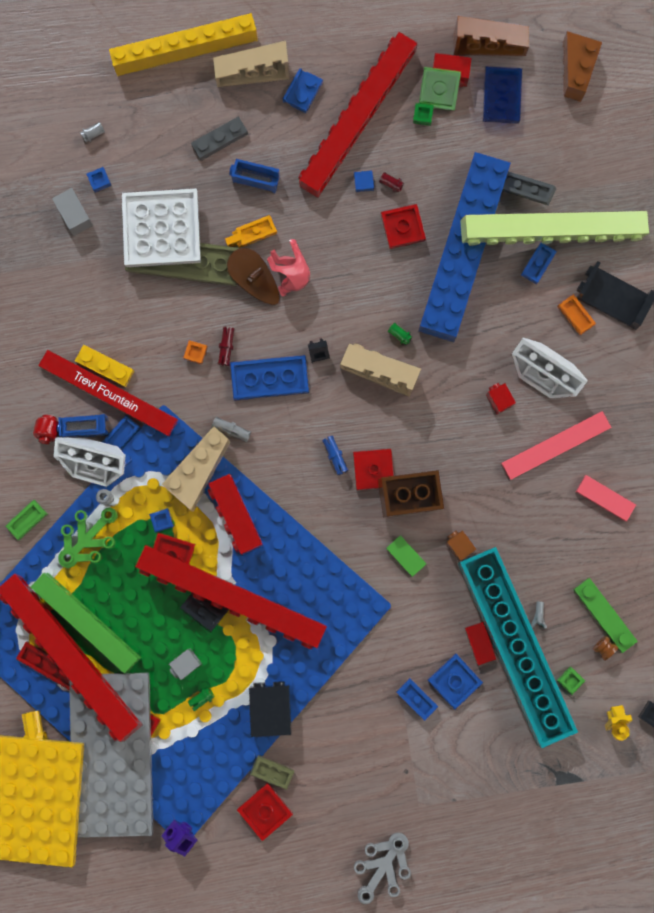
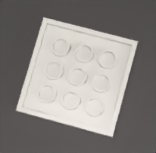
M197 189L122 193L125 267L201 263Z

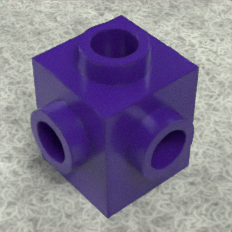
M173 820L161 835L166 842L165 846L171 852L186 856L198 841L191 832L192 827L184 821L180 823Z

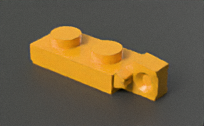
M268 215L236 228L232 232V236L225 238V243L228 247L238 246V248L273 236L277 234V230L271 216Z

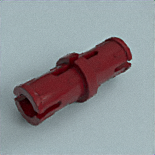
M223 327L217 363L220 366H224V364L225 366L230 365L235 331L231 327H228V329Z

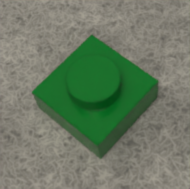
M416 103L413 123L431 126L434 105Z

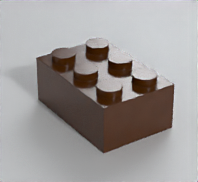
M439 470L378 479L383 518L444 509Z

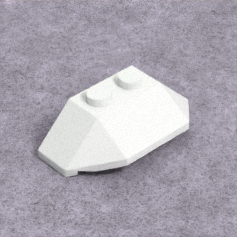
M522 338L512 353L518 377L549 398L576 397L588 381L573 363L542 343Z
M55 438L54 458L60 461L73 478L107 487L124 474L126 455L119 447L87 438Z

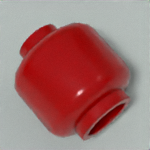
M42 415V417L36 419L33 435L38 439L39 443L50 444L59 436L57 432L59 424L57 418L52 415Z

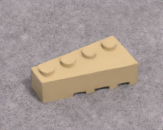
M286 41L213 58L217 87L289 79Z
M359 344L348 345L340 364V369L410 397L421 371V368L383 356L376 351L366 350Z

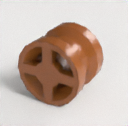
M608 636L601 638L593 647L595 652L601 654V658L604 661L608 660L618 649L616 644L610 642Z

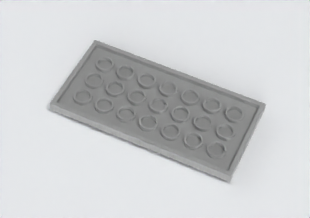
M149 672L102 674L143 724L124 742L115 741L110 736V729L106 724L103 726L97 720L96 716L98 714L94 709L90 710L83 702L85 698L81 693L78 695L72 689L71 685L73 683L69 680L71 742L84 743L77 837L152 836L154 829Z

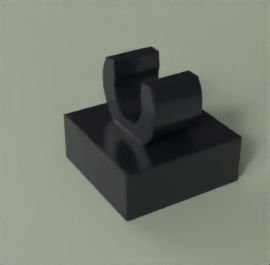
M321 338L320 342H309L308 349L311 362L330 359L326 340L324 341Z

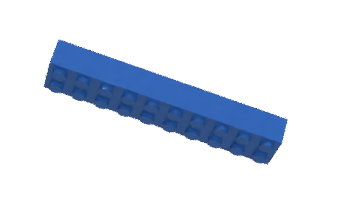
M474 153L418 330L419 332L451 342L455 341L486 242L478 245L462 243L460 220L465 215L495 214L511 164L510 162L481 153Z

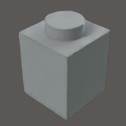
M189 648L169 664L172 667L169 670L176 679L179 677L182 680L202 663L192 649Z

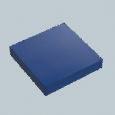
M456 653L428 679L431 685L454 710L483 684Z

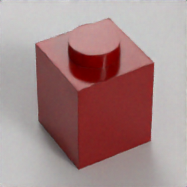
M497 383L489 387L490 391H488L486 397L496 415L516 404L506 383L502 385Z

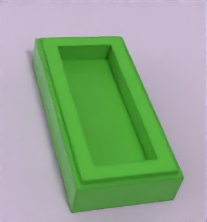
M33 500L5 527L17 540H21L48 513L36 500Z
M401 535L386 548L411 577L426 565L425 561Z

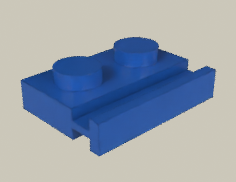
M299 68L283 97V102L307 113L323 84V79L309 72H304Z

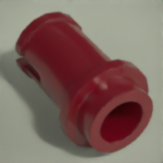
M386 172L382 174L379 183L393 189L394 193H399L404 185L402 179H396Z

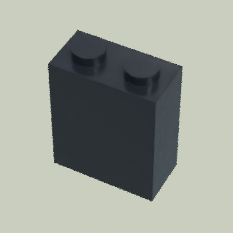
M285 681L273 682V685L265 686V682L253 683V686L249 687L251 737L291 735L290 684L285 685Z

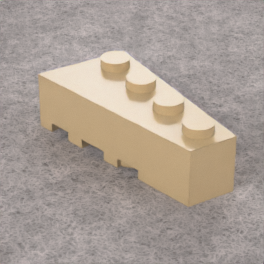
M213 426L162 483L169 492L191 511L194 512L217 465L230 444L229 439Z

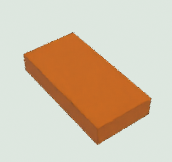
M574 294L557 306L579 336L596 325Z

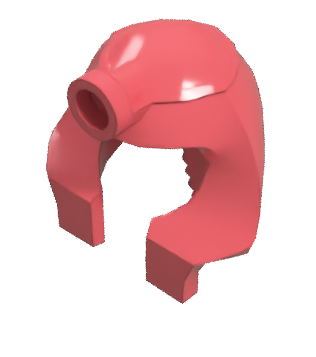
M294 239L290 240V244L295 258L289 256L279 258L274 249L270 252L271 256L267 259L272 271L281 272L286 275L281 286H278L282 297L286 296L288 292L303 289L310 281L309 267Z

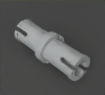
M217 416L212 423V428L214 426L219 431L226 433L227 436L236 437L246 443L251 435V431L237 426L234 422L230 423L220 419Z

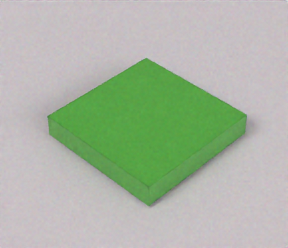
M424 67L419 103L434 105V108L455 111L461 71Z

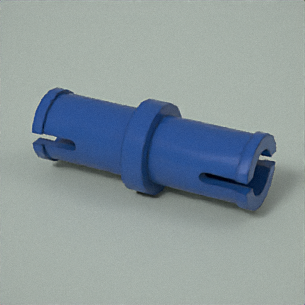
M334 436L323 439L322 442L329 454L328 459L332 461L337 475L349 471L342 458L343 453L341 450L339 451Z

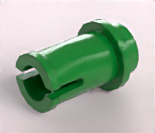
M393 323L388 330V333L397 338L401 345H407L413 337L410 335L411 332H406L396 323Z
M209 687L201 689L202 692L188 701L190 707L193 706L192 709L194 711L208 701L211 702L212 698L215 697Z

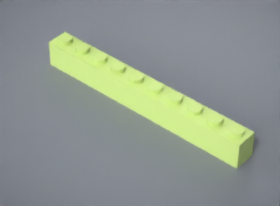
M647 211L465 215L460 220L462 243H468V245H478L482 242H487V245H495L498 242H505V244L510 245L521 241L524 244H532L535 241H542L543 244L552 243L553 241L568 243L571 240H577L579 243L588 242L589 240L604 242L607 239H613L614 242L625 239L639 241L642 240V237L649 234Z

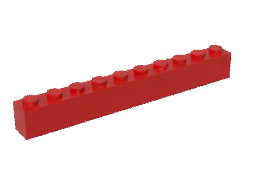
M398 32L396 37L390 39L388 48L380 54L377 65L371 67L367 80L361 82L357 95L351 97L348 108L340 113L338 123L336 125L333 124L330 128L328 138L322 140L317 154L311 156L307 169L301 171L298 179L302 189L319 198L416 53L418 44L416 41L401 32Z
M145 545L135 566L139 568L138 573L147 577L152 574L158 577L156 581L168 585V582L176 585L174 589L186 593L188 590L194 593L193 597L204 601L206 598L212 601L211 605L216 608L222 609L224 606L230 609V614L237 617L244 615L248 617V622L257 626L258 623L266 625V630L275 634L276 631L284 633V638L293 642L295 639L302 641V646L311 650L313 647L318 648L327 627L318 621L148 545Z
M14 574L0 586V600L4 604L10 605L13 616L22 620L24 623L22 626L26 632L32 633L36 638L34 640L41 649L44 648L48 652L47 658L53 664L56 663L60 667L59 672L65 679L69 678L73 683L71 685L72 689L78 695L81 693L85 698L83 701L90 710L94 709L98 714L96 716L97 720L103 726L107 725L110 729V736L115 741H126L143 725L23 577Z

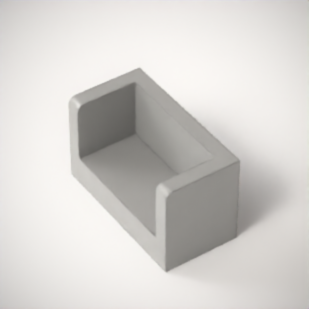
M72 188L52 198L74 236L93 226Z

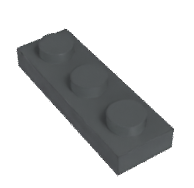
M238 116L193 141L191 146L200 161L248 135V131Z
M508 171L502 191L549 206L556 187Z

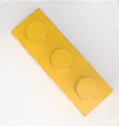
M84 344L75 359L76 363L124 387L127 386L134 373L133 369Z

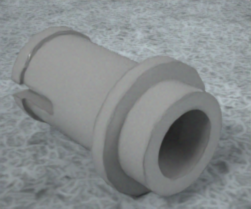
M100 122L87 129L83 128V131L80 132L85 143L91 142L93 138L105 133Z
M101 489L96 495V500L100 504L109 505L114 501V496L109 490Z

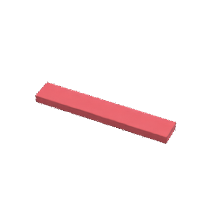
M603 411L502 462L501 465L509 480H512L612 427Z

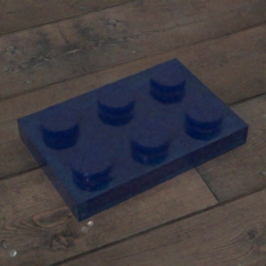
M485 67L482 122L520 123L522 68Z

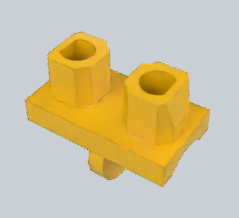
M623 705L611 707L610 711H607L608 722L605 724V729L609 731L612 728V736L618 741H624L629 737L630 730L628 725L632 722L631 715H625Z

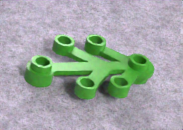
M105 508L101 512V518L87 533L86 520L88 515L85 511H77L75 519L78 523V542L73 548L72 535L74 528L71 525L62 526L61 533L64 535V550L58 556L61 566L71 568L77 562L91 561L98 563L101 561L102 555L98 551H92L90 554L78 553L83 548L88 547L111 549L115 546V540L112 537L93 539L107 523H114L117 520L118 513L115 509ZM107 512L112 513V516L109 519L105 517ZM80 513L84 514V518L82 520H79L78 515ZM66 527H70L71 529L69 534L65 533ZM108 539L112 540L111 546L106 545ZM95 553H97L99 556L96 561L92 559V556ZM69 554L71 556V560L69 562H66L65 556Z

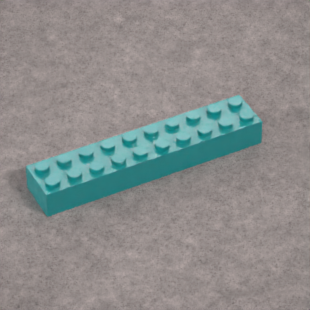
M491 548L458 562V566L536 744L540 748H544L578 733L497 548Z

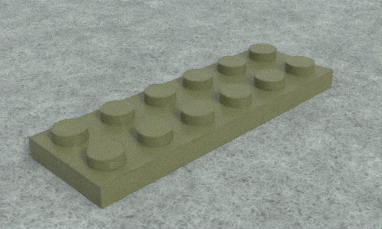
M200 243L201 263L125 267V271L237 286V283L230 277L227 271V261L229 256L239 248Z

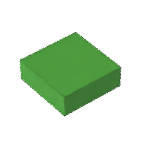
M569 667L557 679L571 695L585 682L572 667Z

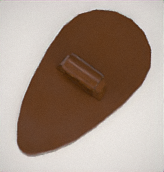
M249 248L235 250L227 261V271L230 277L257 300L270 305L278 304L279 291L277 284L261 256Z

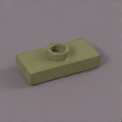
M258 755L250 775L287 790L295 771Z

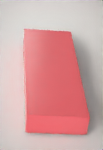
M587 475L584 476L575 491L625 522L629 519L636 506L633 502Z

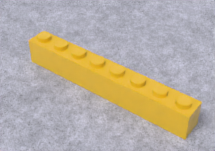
M252 13L111 48L109 52L117 76L255 42L258 39Z

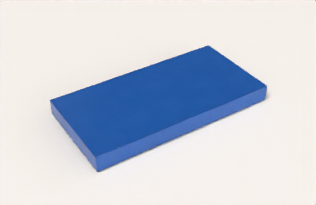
M305 355L230 362L234 401L309 393Z

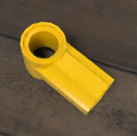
M40 710L23 713L24 737L47 739V734L43 731Z

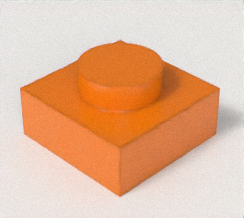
M189 340L183 358L184 360L202 365L208 347L207 345Z

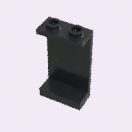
M599 261L594 266L590 265L585 273L588 276L586 281H581L576 290L579 292L576 298L637 330L642 325L654 302V290L651 289L648 293H645L598 268L601 263Z

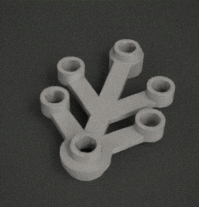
M394 833L390 836L389 841L366 844L365 853L369 857L376 855L378 851H389L385 857L367 861L357 860L354 863V870L357 874H363L368 869L378 867L368 885L362 886L358 890V899L362 904H369L373 901V891L385 872L389 884L388 894L391 897L399 895L400 888L396 884L392 865L396 854L400 865L398 870L400 878L406 880L410 877L411 871L407 866L404 853L408 848V839L404 834ZM397 840L402 841L400 847L395 846ZM370 846L375 849L372 853L367 851V848ZM362 864L364 868L357 870L356 866ZM403 869L408 870V874L405 876L401 874ZM396 887L397 892L391 893L390 889ZM368 893L370 897L363 899L362 895Z

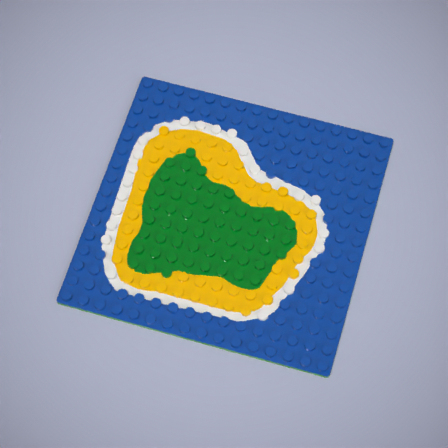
M162 405L159 408L160 410L178 419L170 436L144 424L121 450L126 455L124 474L107 487L91 483L5 577L0 586L12 575L18 574L31 587L44 572L46 574L50 573L141 657L128 673L149 672L150 713L161 719L151 737L153 819L165 830L173 820L180 823L184 821L192 827L191 832L195 835L252 769L257 756H263L279 738V736L251 737L249 687L253 686V683L265 682V686L273 685V682L285 681V685L290 684L292 722L390 609L391 604L225 457H222L208 483L231 474L263 543V546L244 555H241L240 551L236 553L232 542L235 540L232 534H227L224 524H226L224 516L220 518L216 507L219 505L216 499L212 500L209 495V484H207L194 512L162 485L203 439L167 406ZM101 489L109 490L114 496V501L109 505L98 503L96 500L98 491ZM105 508L115 509L118 513L117 520L114 523H107L93 538L104 539L105 537H112L115 540V546L111 549L88 547L83 548L78 553L90 554L92 551H98L102 555L101 561L98 563L91 561L77 562L71 568L61 566L58 556L64 550V535L61 533L62 526L71 525L74 528L72 535L73 548L78 542V523L75 519L77 511H85L88 515L86 520L87 533L101 518V512ZM168 508L174 527L155 533L150 514ZM107 512L105 517L107 519L111 518L112 513ZM83 513L78 515L79 520L84 518ZM66 527L65 533L69 534L71 529L70 527ZM158 533L196 544L190 565L326 625V630L318 648L308 649L301 645L302 641L300 640L290 641L284 638V633L276 631V634L265 629L266 625L258 623L257 626L248 622V617L244 615L237 617L230 614L229 611L210 633L180 609L192 592L187 590L186 593L174 589L176 585L168 582V585L156 581L158 577L152 574L147 577L138 573L139 568L135 566L145 545L153 548ZM108 539L106 545L111 546L112 540ZM68 554L65 556V561L69 562L71 556ZM93 554L92 559L94 561L98 559V554ZM36 593L101 674L123 673ZM0 600V677L35 710H40V714L71 742L70 691L16 659L26 641L37 648L40 647L34 641L36 639L32 633L29 634L22 625L24 623L22 620L13 616L10 605H6ZM191 648L202 664L181 680L179 677L176 679L169 670L172 668L169 664L187 649ZM209 687L215 697L212 698L211 702L208 701L194 711L192 709L193 706L190 707L188 701L202 692L201 689Z

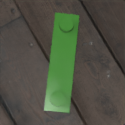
M587 578L573 589L611 641L618 646L620 653L625 652L638 642L590 578Z

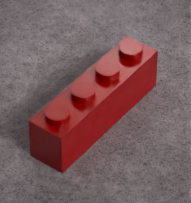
M231 474L208 483L210 489H208L209 495L212 500L216 499L219 505L216 507L220 518L224 516L226 524H224L225 530L228 535L232 534L235 540L232 542L236 553L240 551V554L244 555L263 546Z

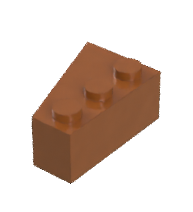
M569 31L566 32L563 40L564 97L579 102L582 101L602 42Z

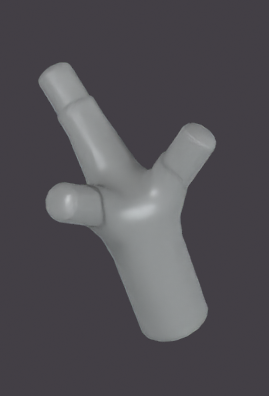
M536 602V612L531 623L532 629L537 623L542 625L544 629L547 628L543 618L544 602Z

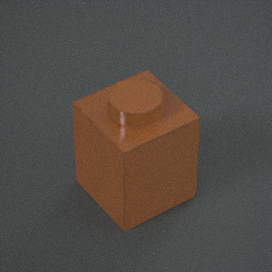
M456 530L447 536L449 540L445 543L458 561H462L477 550L463 530L459 533Z

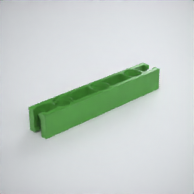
M44 572L31 586L41 598L124 674L128 673L140 660L141 657L50 573L46 574Z

